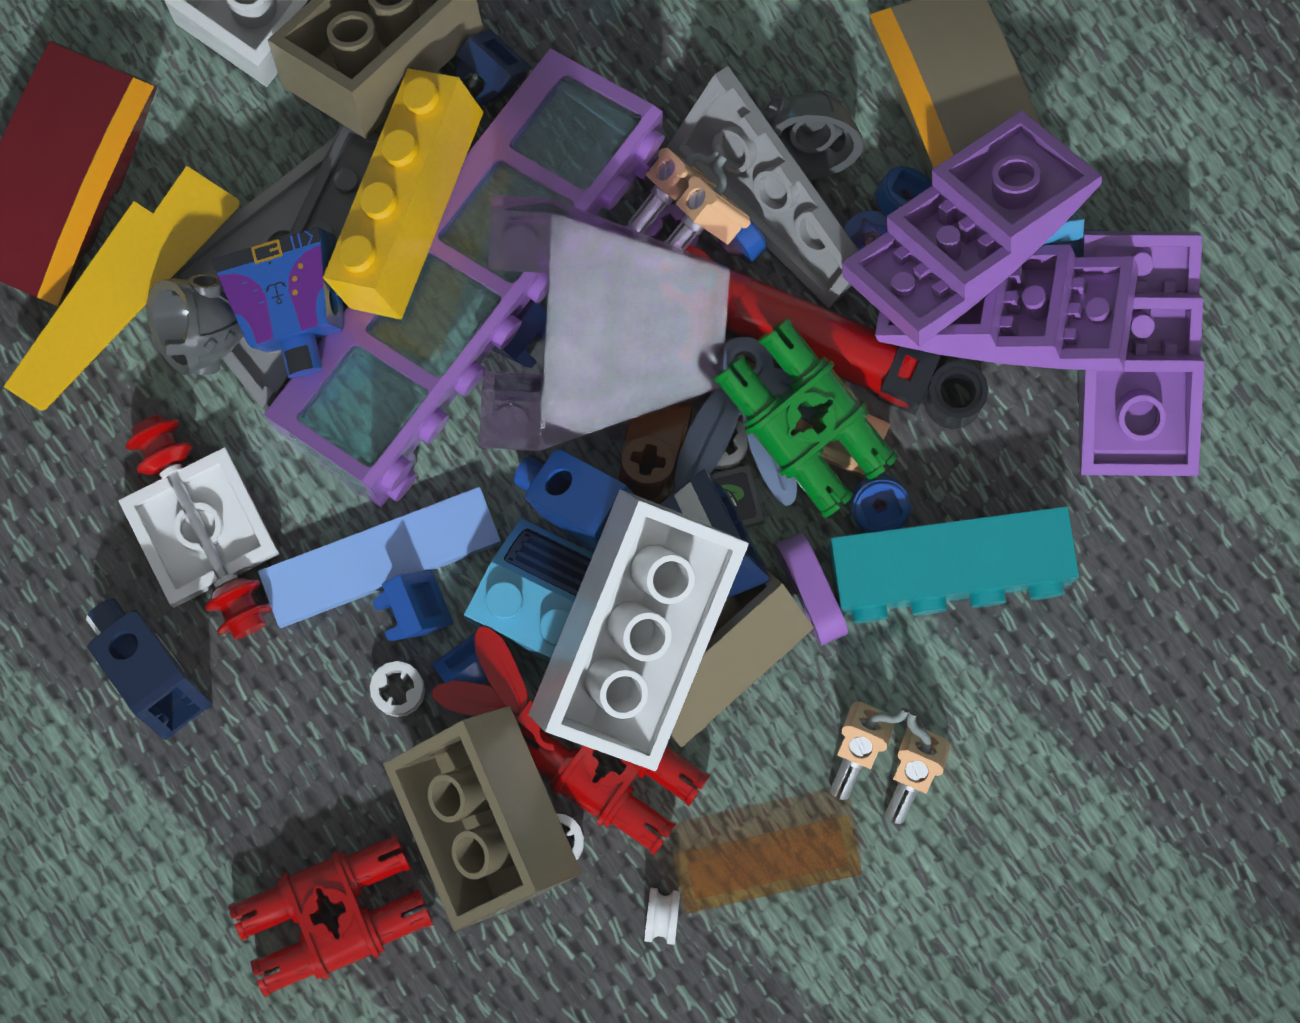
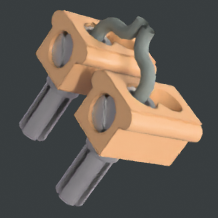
M668 147L662 148L659 151L658 160L646 173V176L655 184L651 194L628 221V224L634 231L644 234L664 208L670 205L673 200L677 201L675 204L685 215L681 219L682 222L658 250L660 257L670 264L675 263L696 235H699L703 229L728 245L741 228L745 229L750 225V217L736 203L723 194L727 185V178L722 170L727 159L718 151H715L710 156L695 153L685 160ZM696 162L704 165L714 164V174L718 179V185L716 186L693 164Z
M861 701L853 702L842 728L844 738L837 754L843 757V761L831 785L830 793L834 797L837 796L849 766L853 768L839 798L841 800L848 799L861 769L866 767L871 770L878 752L887 749L895 723H899L907 717L908 727L905 730L898 752L899 762L893 780L898 781V785L885 812L886 818L891 821L905 790H907L908 792L895 820L896 824H901L904 822L917 792L921 791L927 794L934 776L942 775L951 746L950 742L946 738L918 726L916 723L917 713L909 711L907 708L902 707L899 713L889 714Z

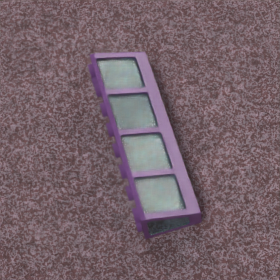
M550 48L467 154L402 320L353 310L347 307L343 312V330L325 336L317 345L323 370L308 376L292 378L263 414L270 426L382 508L389 498L396 502L399 501L410 489L417 477V473L412 470L417 463L413 453L415 448L422 440L430 444L439 435L449 419V415L444 412L458 393L466 397L476 387L486 370L481 365L483 360L494 346L502 350L513 339L522 324V321L517 316L531 299L539 303L547 295L558 277V274L553 270L566 253L574 257L584 247L593 233L594 228L589 223L602 206L608 211L611 210L637 177L644 181L648 179L646 173L658 160V153L661 150L659 148L665 138V135L662 134L663 111Z

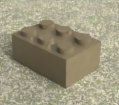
M311 0L268 39V43L282 87L366 139L387 119L407 68L437 73L455 56L467 38L478 34L483 30L477 0Z
M510 706L462 720L383 763L454 932L501 914L582 875Z

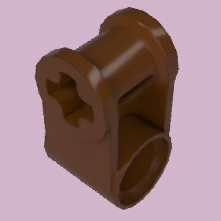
M635 391L625 431V444L622 451L621 470L618 481L627 485L634 495L659 505L666 500L671 489L679 453L684 444L686 430L689 427L693 403ZM642 471L650 472L651 474L643 475L641 473Z

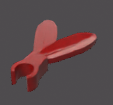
M488 627L478 628L475 634V652L491 686L462 681H449L433 688V699L449 711L471 716H478L510 706L516 721L534 734L536 742L541 747L547 750H555L554 744L547 743L542 739L540 734L541 727L528 715L533 702L529 701L527 689L510 649L503 638Z

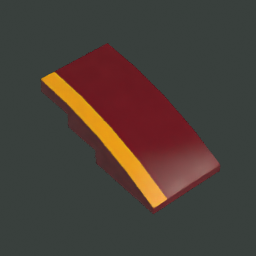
M48 42L0 141V282L55 306L62 304L71 291L85 250L92 249L111 196L118 194L157 90V85L57 42Z

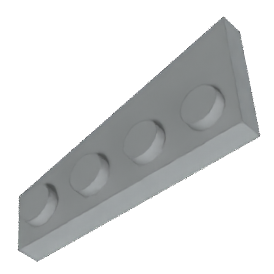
M726 66L714 74L667 147L685 160L695 153L710 156L715 151H718L727 159L722 168L727 178V185L723 194L736 203L755 223L766 240V247L830 308L852 286L843 278L842 262L858 252V249L730 67ZM700 162L693 164L716 186L718 185V179L714 174V164L704 165Z

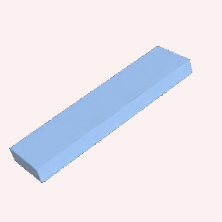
M478 487L259 570L258 573L269 603L272 606L276 622L280 628L383 590L382 583L399 574L433 571L502 543L481 488Z

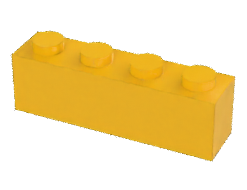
M409 68L406 70L323 276V279L350 309L400 320L403 318L484 113L459 77Z

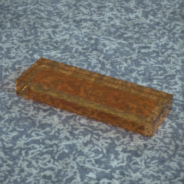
M849 815L673 854L685 914L862 875Z

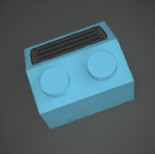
M520 518L489 564L464 613L467 623L476 628L488 627L502 637L504 642L549 664L593 553Z

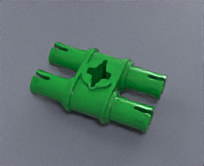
M786 317L772 327L774 331L771 333L767 331L758 341L762 346H765L791 379L788 384L790 388L782 395L777 394L773 396L746 362L743 354L726 365L728 369H721L713 377V380L722 387L746 419L743 421L744 431L748 435L753 433L779 466L777 472L780 476H785L787 479L793 477L820 510L823 518H826L840 509L837 503L842 502L846 504L854 495L850 489L846 488L821 456L824 451L823 447L831 440H839L865 472L864 475L868 480L885 471L883 465L891 466L898 459V455L890 449L866 417L869 414L867 410L868 405L864 400L859 402L833 370L834 362L831 359L827 360L825 356L818 358L791 324L792 321L789 317ZM820 404L815 408L816 412L810 418L814 425L813 429L798 428L792 431L802 417L797 409L798 406L814 407Z

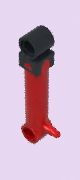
M688 246L674 264H670L663 259L659 262L657 292L660 301L664 307L675 314L690 315L680 336V344L675 353L676 359L683 363L689 364L693 361L696 352L702 347L711 324L742 337L759 340L767 331L770 333L774 331L772 329L774 325L789 317L792 321L791 324L818 358L825 356L827 360L831 359L835 364L833 370L841 379L879 394L877 399L879 401L916 415L923 400L926 412L932 421L941 427L949 429L964 428L974 422L986 403L989 391L987 380L981 370L971 363L963 361L948 362L937 369L936 366L941 355L878 342L875 336L876 330L716 263L710 259L708 254L697 247ZM689 270L700 277L702 284L693 292L685 293L675 289L670 283V279L678 271ZM947 384H960L969 392L971 403L963 408L951 407L943 400L941 388Z

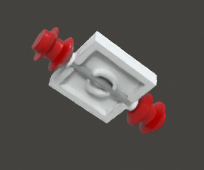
M163 415L149 417L132 427L133 437L126 442L125 447L127 450H141L144 459L137 466L138 473L154 476L160 475L161 479L118 501L170 606L175 608L216 588L205 608L207 611H221L225 621L217 629L218 634L223 635L231 632L235 640L249 636L267 624L263 616L272 610L271 604L256 603L253 594L260 586L258 580L238 579L237 576L280 554L228 450L224 447L183 468L181 464L185 461L192 446L188 442L176 443L172 434L180 426L179 420L170 419L165 421Z

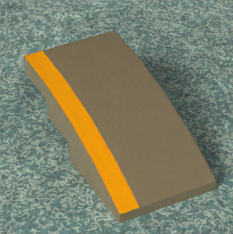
M911 0L869 14L871 31L890 70L893 90L911 126L912 141L931 182L932 169L1021 110L1040 124L1022 76L987 0Z

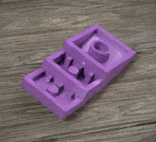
M1021 110L932 169V186L887 216V232L842 262L843 278L920 347L969 311L1028 260L1102 184V175Z
M1083 232L1080 257L1134 256L1139 270L1124 371L1078 370L1081 475L1199 476L1205 360L1201 357L1204 298L1199 294L1202 235L1199 232Z
M1071 244L1042 245L1013 274L969 311L920 347L882 312H879L875 336L878 342L938 355L998 364L1054 369L1124 371L1139 269L1134 256L1075 257Z

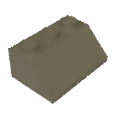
M768 572L771 578L769 581L725 601L670 736L681 748L814 629L812 623L783 583L770 572Z

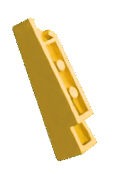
M186 166L154 213L133 201L3 387L40 411L46 410L147 304L148 293L154 284L165 279H171L239 208V200Z

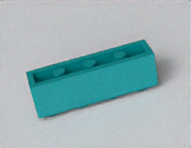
M1068 506L831 538L828 545L835 599L842 614H852L853 623L855 624L888 619L887 609L911 606L913 616L936 614L947 611L946 601L970 598L971 608L995 606L1006 603V593L1028 591L1030 600L1059 597L1065 595L1064 586L1071 585L1079 577Z

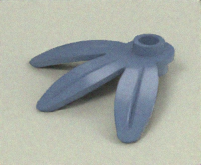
M749 337L734 338L725 343L716 355L715 375L721 369H728L726 365L743 354V356L750 357L754 361L756 367L753 371L773 396L777 394L782 395L790 388L788 384L791 379L783 369L774 368L772 355L756 339ZM721 386L704 403L687 431L677 461L674 482L675 491L703 469L711 474L728 446L738 416L742 415L743 421L746 419ZM820 404L814 407L798 406L797 409L801 413V419L812 424L810 418L816 412L815 408ZM746 433L752 456L763 480L782 505H791L796 499L797 481L793 477L787 479L785 476L781 477L777 472L779 466L753 433L750 435Z

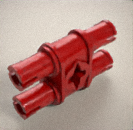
M524 726L521 729L523 737L539 748L536 750L527 744L538 772L551 780L549 787L553 789V794L556 796L559 793L563 794L598 819L596 822L598 826L601 827L603 825L608 828L611 824L648 849L649 853L653 856L661 848L664 841L644 826L648 825L667 839L676 823L669 821L633 795L635 788L631 785L636 778L640 777L643 779L645 775L649 776L683 800L684 804L689 807L699 791L679 777L685 778L702 790L711 774L702 771L673 749L666 746L656 771L620 759V765L625 769L620 775L610 771L605 778L601 777L597 783H593L596 780V773L599 768V762L594 757L598 750L583 745L581 749L576 747L571 751L543 730H540L542 739L547 743L554 744L555 750H547L536 742L533 733Z
M396 833L385 840L350 855H347L345 851L339 852L336 850L332 852L331 858L290 875L288 872H284L277 879V886L228 905L230 916L232 919H236V921L257 913V915L234 924L242 941L289 919H292L294 923H299L303 934L299 935V942L260 959L256 958L250 961L254 976L258 975V977L280 968L279 972L257 981L264 997L270 996L275 991L315 975L317 980L321 978L324 980L329 979L330 973L371 955L374 958L380 957L381 952L385 951V944L424 927L434 925L431 914L427 909L404 918L405 914L427 905L419 889L413 891L412 894L372 911L367 906L362 907L358 897L363 894L362 888L404 870L408 871L411 869L408 858L404 853L382 861L383 858L404 850ZM322 892L329 898L331 903L336 906H345L346 912L338 917L340 937L333 932L330 926L324 923L317 924L316 917L324 912Z

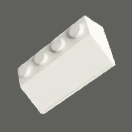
M620 489L528 715L547 733L656 771L749 543L675 510Z

